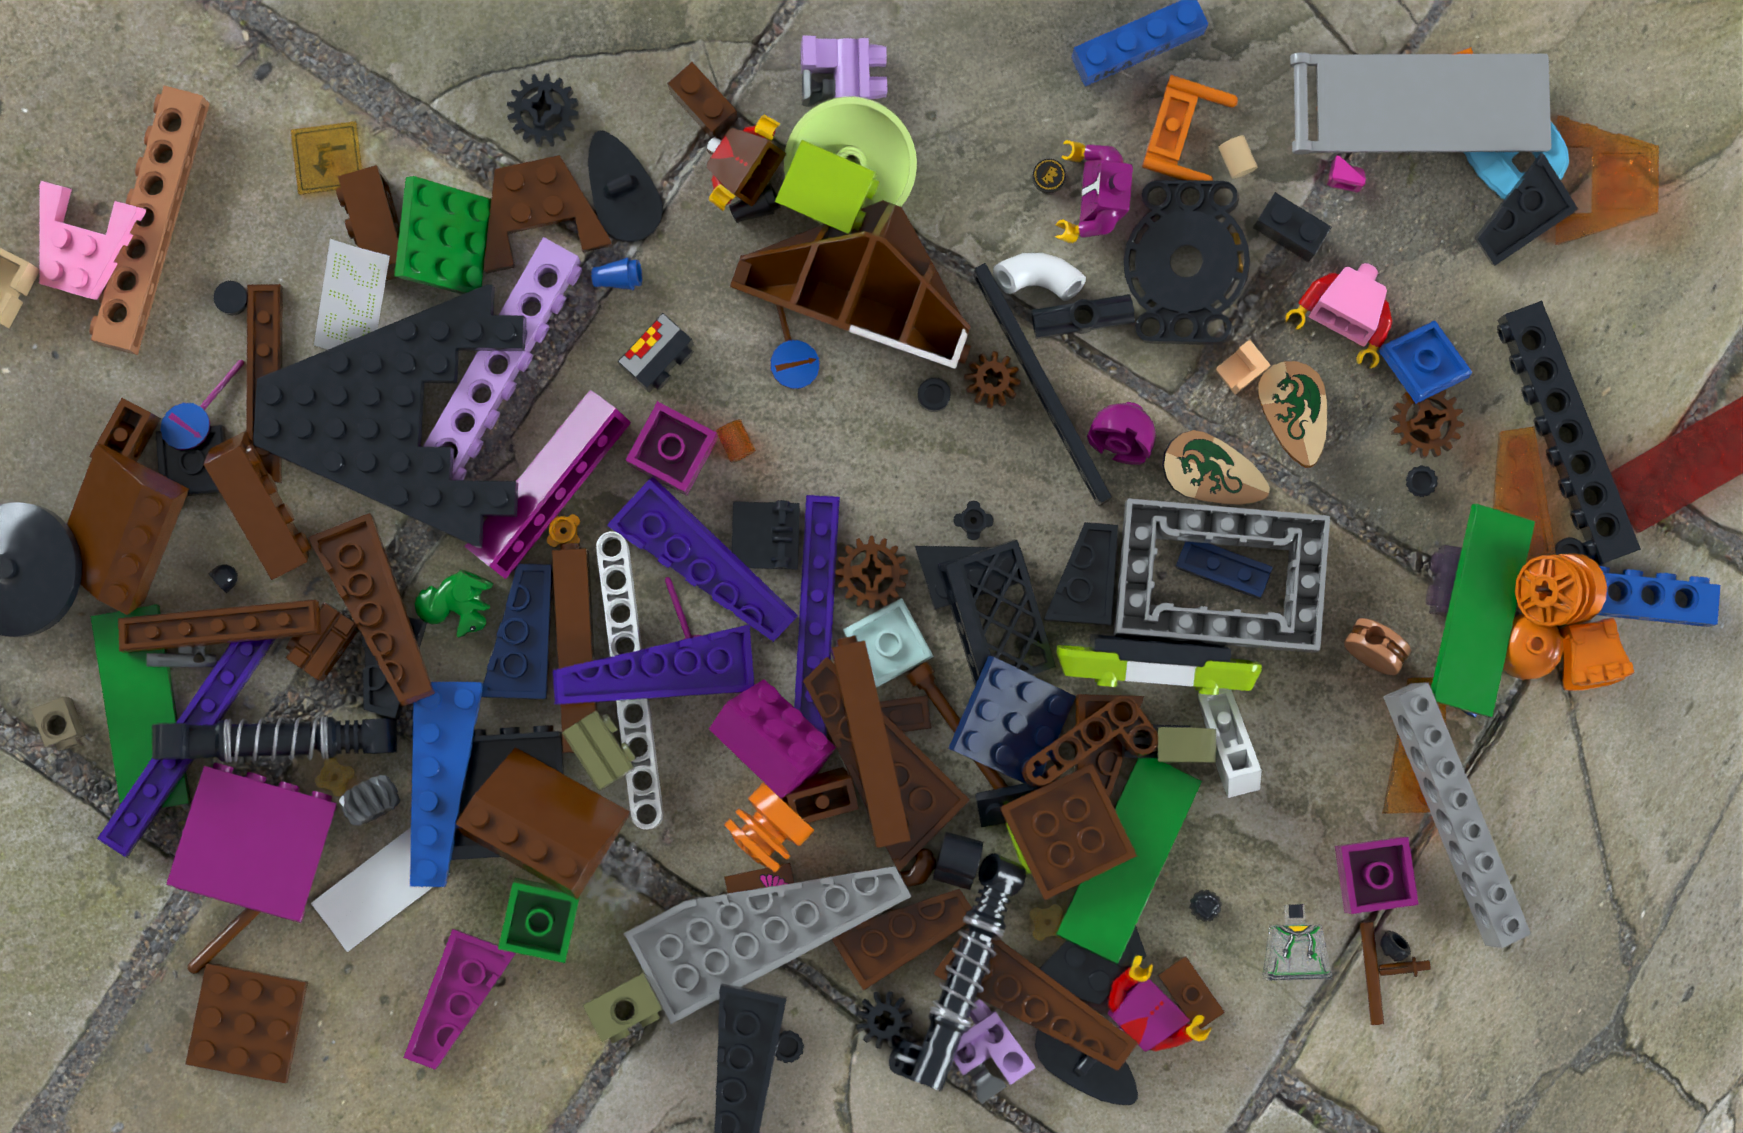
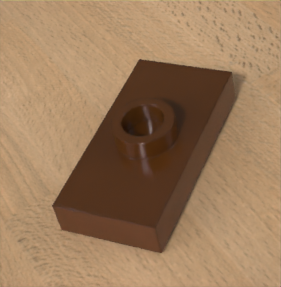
M1186 956L1158 974V977L1182 1012L1190 1019V1023H1192L1197 1015L1204 1016L1203 1022L1198 1025L1200 1029L1225 1013Z

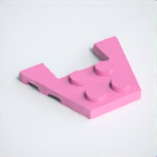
M41 181L39 284L98 300L117 266V263L114 261L123 245L128 246L133 237L130 231L136 220L141 221L143 219L146 209L114 201L106 235L64 223L72 189Z

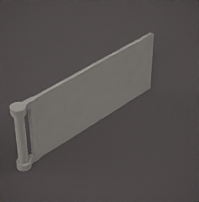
M1300 52L1290 55V65L1294 67L1295 141L1292 142L1293 154L1344 152H1548L1551 149L1549 56L1547 54H1309ZM1308 66H1316L1318 141L1308 140Z

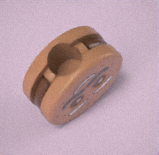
M1366 618L1358 619L1353 626V630L1344 640L1345 648L1357 660L1387 675H1397L1402 668V664L1411 653V647L1399 634L1381 623Z

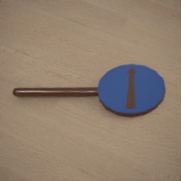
M776 304L785 342L780 344L773 352L770 360L771 372L775 380L782 386L790 389H801L810 385L817 377L820 368L819 358L816 351L808 343L791 339L784 308Z

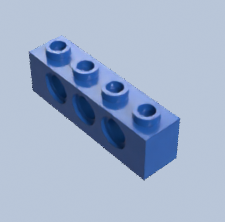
M1599 566L1605 576L1607 594L1605 603L1597 616L1702 627L1718 625L1721 585L1710 584V578L1691 576L1689 581L1676 580V574L1656 573V578L1643 577V571L1630 569L1623 570L1622 574L1610 573L1609 567ZM1611 583L1620 588L1621 596L1618 601L1612 600L1608 595V587ZM1644 587L1651 589L1654 594V600L1651 605L1645 603L1642 599L1641 592ZM1678 590L1682 591L1687 597V604L1684 608L1679 607L1675 602V594Z

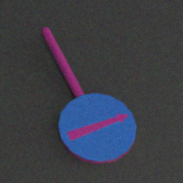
M242 359L236 362L200 406L194 403H181L166 412L161 421L160 430L163 439L170 447L177 450H190L198 447L205 441L211 424L205 409L244 365Z

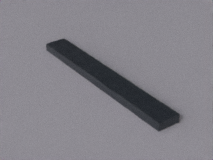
M983 263L974 270L973 277L1096 505L1100 506L1108 502L1112 496L986 263Z

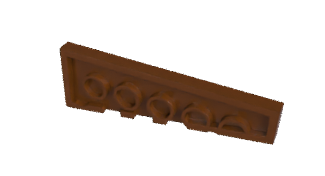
M371 513L308 537L401 705L406 706L435 694Z
M960 937V938L958 939V941L955 943V945L953 946V948H954V947H955V948H958V945H959V943H960L961 937ZM991 939L990 943L995 945L993 950L996 956L990 957L987 965L990 973L984 975L981 982L984 991L978 992L976 997L1119 1071L1138 1045V1042L1003 941ZM952 949L933 973L946 981L949 973L946 966L952 965L956 954Z

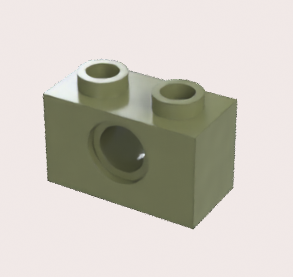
M645 973L583 1005L601 1042L609 1038L612 1044L630 1035L627 1028L639 1022L643 1028L660 1019L658 1012L663 1010ZM627 1000L633 1004L635 1011L632 1018L623 1019L617 1014L616 1007L619 1001Z

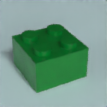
M515 877L512 883L498 949L565 963L580 896L576 900L552 885Z

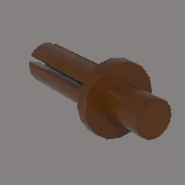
M1415 956L1411 957L1412 961L1380 964L1379 973L1381 976L1413 973L1414 977H1418L1417 971L1431 970L1430 961H1416Z

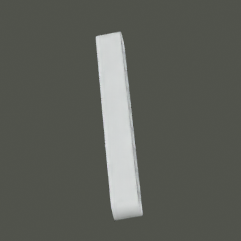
M609 531L599 537L596 550L610 657L619 655L617 645L622 639H632L635 645L634 651L642 650L629 546L621 534ZM615 539L621 542L622 548L620 553L613 557L605 555V544L609 540ZM616 572L623 573L626 577L625 585L618 590L611 589L608 584L610 576ZM620 605H625L630 609V617L623 623H617L613 619V611ZM649 699L616 701L621 743L626 742L630 747L634 739L643 738L648 745L647 752L641 757H636L631 762L635 769L626 774L633 823L641 829H653L661 824L664 811ZM631 705H640L643 709V717L638 723H629L626 719V710ZM641 771L648 772L652 777L651 786L644 791L637 789L634 784L635 776ZM647 804L653 806L657 813L655 821L650 824L642 823L638 816L640 808Z

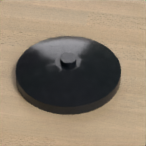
M14 502L1 504L0 635L8 637L34 636L57 624L73 605L82 577L81 553L72 530L54 512L42 506L29 503Z

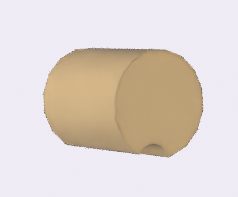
M1244 135L1230 139L1218 147L1232 179L1245 176L1258 168Z

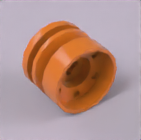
M1572 553L1542 555L1531 559L1521 568L1515 587L1518 607L1525 617L1535 624L1543 626L1570 625L1589 621L1601 611L1607 594L1605 576L1598 564L1585 555Z
M763 782L748 798L757 812L752 816L744 810L738 809L736 813L746 822L741 828L730 818L724 825L731 833L734 842L758 864L766 866L776 873L781 868V865L771 855L777 851L788 860L791 856L782 843L788 839L792 843L801 846L815 830Z

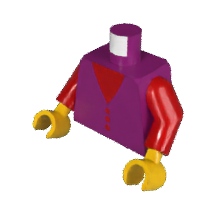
M1136 956L1132 967L1125 970L1112 984L1108 1001L1110 1008L1108 1015L1119 1025L1118 1028L1138 1042V1045L1144 1052L1170 1049L1192 1040L1204 1041L1212 1030L1211 1027L1206 1030L1198 1027L1203 1022L1204 1016L1197 1015L1191 1025L1187 1024L1190 1019L1149 979L1153 964H1150L1145 969L1140 968L1139 965L1141 964L1142 957Z

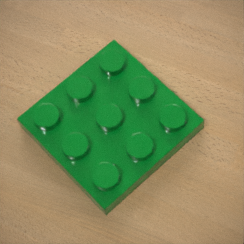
M416 176L406 177L394 277L459 294H465L482 287L491 199Z

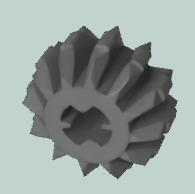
M379 775L353 786L352 789L346 791L341 796L339 801L342 806L341 809L350 823L360 826L378 819L395 809L401 800L397 794L398 790L390 778L386 775Z

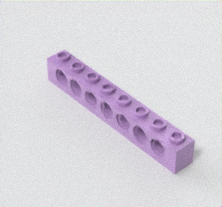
M544 237L499 315L525 316V351H478L423 446H457L458 454L453 460L452 480L463 481L467 470L464 467L470 457L474 459L480 452L484 442L480 440L486 428L491 430L496 424L500 412L497 411L503 399L508 401L517 385V383L513 382L520 370L524 372L533 358V354L530 351L536 341L539 343L543 341L550 327L547 325L552 313L558 314L564 305L566 297L563 294L569 284L573 286L581 275L582 268L579 267L581 264L579 257ZM547 273H554L558 277L556 284L548 288L541 286V278ZM529 302H539L541 310L537 315L527 316L524 314V308ZM497 359L508 361L506 371L501 374H494L491 371V366ZM483 387L491 389V397L487 402L477 403L475 401V393L478 389ZM465 416L473 417L475 420L474 427L468 432L459 431V421Z

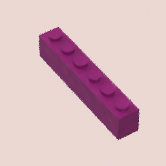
M590 390L578 403L566 421L557 429L550 441L536 455L521 477L516 480L519 484L517 517L488 516L483 523L482 548H477L468 543L464 547L506 579L631 422L617 408Z

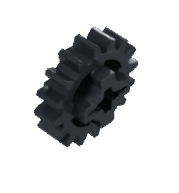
M536 74L532 75V83L529 85L524 80H521L522 90L519 92L512 89L511 91L512 96L516 100L507 102L508 109L514 111V113L509 114L507 117L510 123H517L512 128L517 135L524 131V142L528 143L532 138H535L537 147H541L543 140H547L551 147L554 146V138L557 136L565 141L564 131L567 129L574 132L575 130L571 119H579V113L572 110V108L579 105L577 98H570L574 93L572 88L569 86L562 89L564 82L561 78L552 83L549 74H545L543 81H539ZM538 91V93L535 94L533 97L527 99L531 94ZM553 92L562 98L565 106L554 102ZM546 100L549 111H545L540 119L537 110H542ZM522 115L533 120V129L526 125ZM556 122H560L554 128L549 129V127L555 124Z

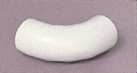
M1022 253L1001 261L993 268L995 281L1008 294H1012L1026 286H1040L1051 290L1063 301H1068L1082 289L1086 282V277L1074 266L1062 258L1045 253Z

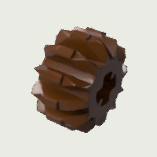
M993 351L991 361L988 362L985 354L981 353L978 357L981 366L971 361L968 367L974 373L964 375V381L974 383L966 388V393L972 394L978 391L974 403L979 404L983 397L987 398L986 407L988 409H992L993 399H997L998 404L1004 407L1006 405L1004 395L1011 399L1016 397V392L1010 387L1020 386L1021 380L1011 376L1017 374L1019 368L1018 366L1006 368L1011 360L1009 356L1004 357L1000 363L997 362L998 352ZM988 373H991L993 377H1000L997 387H993L991 383H984Z

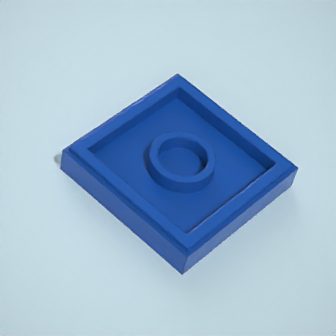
M1436 321L1430 322L1382 345L1379 350L1415 403L1468 379L1472 374L1471 369Z

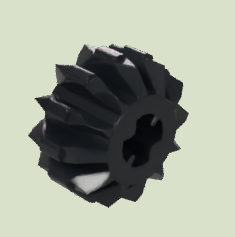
M876 991L873 994L877 1004L872 1005L866 998L862 1000V1004L869 1009V1012L857 1011L856 1017L867 1019V1022L858 1024L856 1028L857 1031L869 1028L870 1031L864 1036L863 1040L868 1043L874 1035L877 1036L875 1044L877 1049H881L883 1038H887L889 1047L894 1048L895 1041L892 1036L896 1034L902 1041L907 1039V1036L899 1030L900 1027L912 1029L913 1027L911 1022L901 1020V1018L912 1015V1010L905 1009L899 1012L898 1009L905 1003L903 997H900L893 1005L891 1003L893 999L892 991L887 992L886 1002H881L880 993ZM883 1011L890 1012L889 1017H894L893 1024H887L885 1029L879 1028V1022L875 1023L874 1021L875 1016H881Z

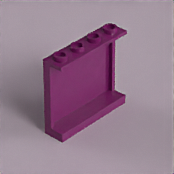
M214 763L212 768L204 766L166 885L302 923L308 896L334 813L338 807L337 803L331 802L333 796L313 791L311 796L298 793L299 786L281 781L278 787L265 783L266 777L247 772L246 777L232 774L234 768L219 763Z

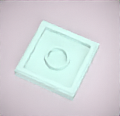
M902 598L843 629L846 637L856 635L857 641H866L876 688L934 657Z

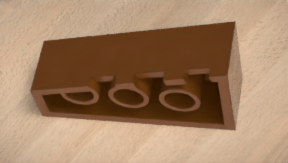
M244 431L211 448L205 459L204 466L270 579L273 580L308 562L310 554L308 550L311 549V545L306 535L302 531L298 532L293 522L295 519L291 509L280 498L277 486L270 474L267 473L247 432Z

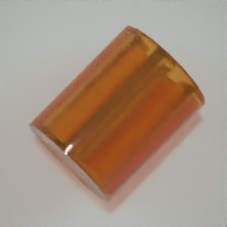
M741 419L732 421L716 430L731 463L742 460L756 452Z

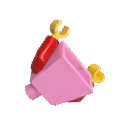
M1361 264L1358 271L1351 267H1345L1340 274L1330 273L1312 282L1298 301L1300 306L1287 313L1285 322L1287 323L1293 314L1300 315L1302 321L1295 329L1299 330L1305 324V314L1310 311L1309 318L1365 347L1368 342V348L1361 350L1356 360L1358 364H1361L1363 356L1366 353H1370L1373 361L1369 368H1374L1380 359L1377 353L1378 347L1381 348L1392 325L1389 303L1385 300L1387 289L1384 285L1375 281L1378 270L1373 265Z

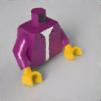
M1070 140L1064 141L1063 144L1072 147V152L1069 156H1061L1062 159L1081 162L1085 158L1086 161L1084 162L1079 225L1066 220H1059L1056 226L1065 229V232L1062 235H1057L1056 238L1067 243H1074L1079 235L1082 238L1108 234L1114 229L1116 223L1129 211L1133 166L1132 164L1123 163V157L1114 147L1102 145H1087L1085 147L1083 143Z

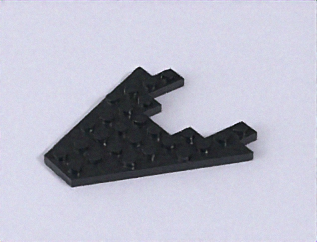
M487 284L257 379L253 445L470 545L482 548L484 516L517 517L519 484L516 481L452 480L454 449L451 447H421L424 383H457L459 351H525L526 318L524 315H494L495 287L492 284Z

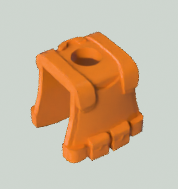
M1614 618L1580 625H1568L1560 630L1564 647L1562 679L1564 691H1585L1606 687L1634 674L1633 664L1623 649Z

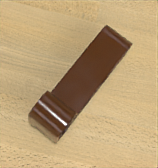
M1120 696L1029 759L1022 769L1023 778L1032 787H1043L1115 736L1131 755L1143 757L1157 748V731L1132 698ZM1121 704L1128 708L1129 718L1126 722H1121L1115 718L1113 714L1115 705ZM1088 724H1096L1101 728L1102 737L1099 741H1093L1087 737L1086 728ZM1136 732L1145 733L1149 738L1147 749L1142 750L1135 746L1133 737ZM1068 743L1073 746L1075 750L1073 760L1066 761L1060 757L1058 753L1060 744ZM1051 759L1055 765L1043 773L1045 779L1041 776L1035 778L1031 773L1035 770L1033 763L1039 767Z

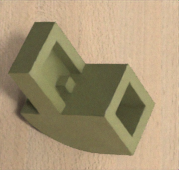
M1158 727V762L1216 763V729Z

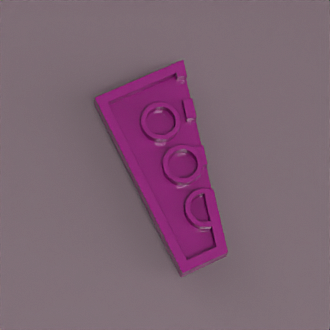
M452 929L403 1058L434 1070L437 1069L517 953L498 949L499 945L457 929Z

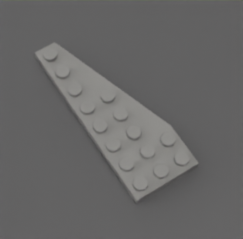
M891 866L687 900L624 934L672 1024L718 1000L721 983L742 987L910 898L912 895L897 867Z

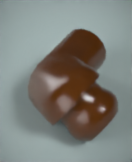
M921 849L915 855L916 861L911 870L899 872L907 887L921 885L928 880L936 867V859L933 857L931 850Z

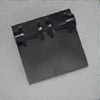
M777 500L776 502L733 501L732 553L748 568L798 570L800 503H789L786 500Z

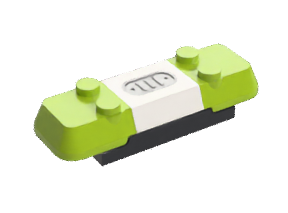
M1090 634L1089 647L1057 645L1056 651L1065 676L1095 678L1094 682L1097 685L1117 687V681L1120 680L1194 686L1195 690L1200 694L1219 695V689L1251 691L1262 671L1261 663L1252 660L1232 659L1231 649L1225 645Z

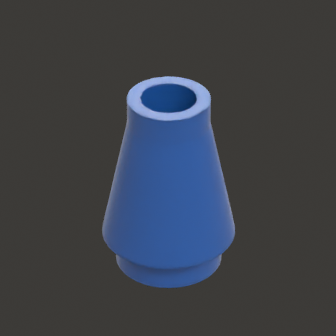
M630 257L592 268L591 275L594 287L634 290L635 286L642 285V268L638 259L632 260Z

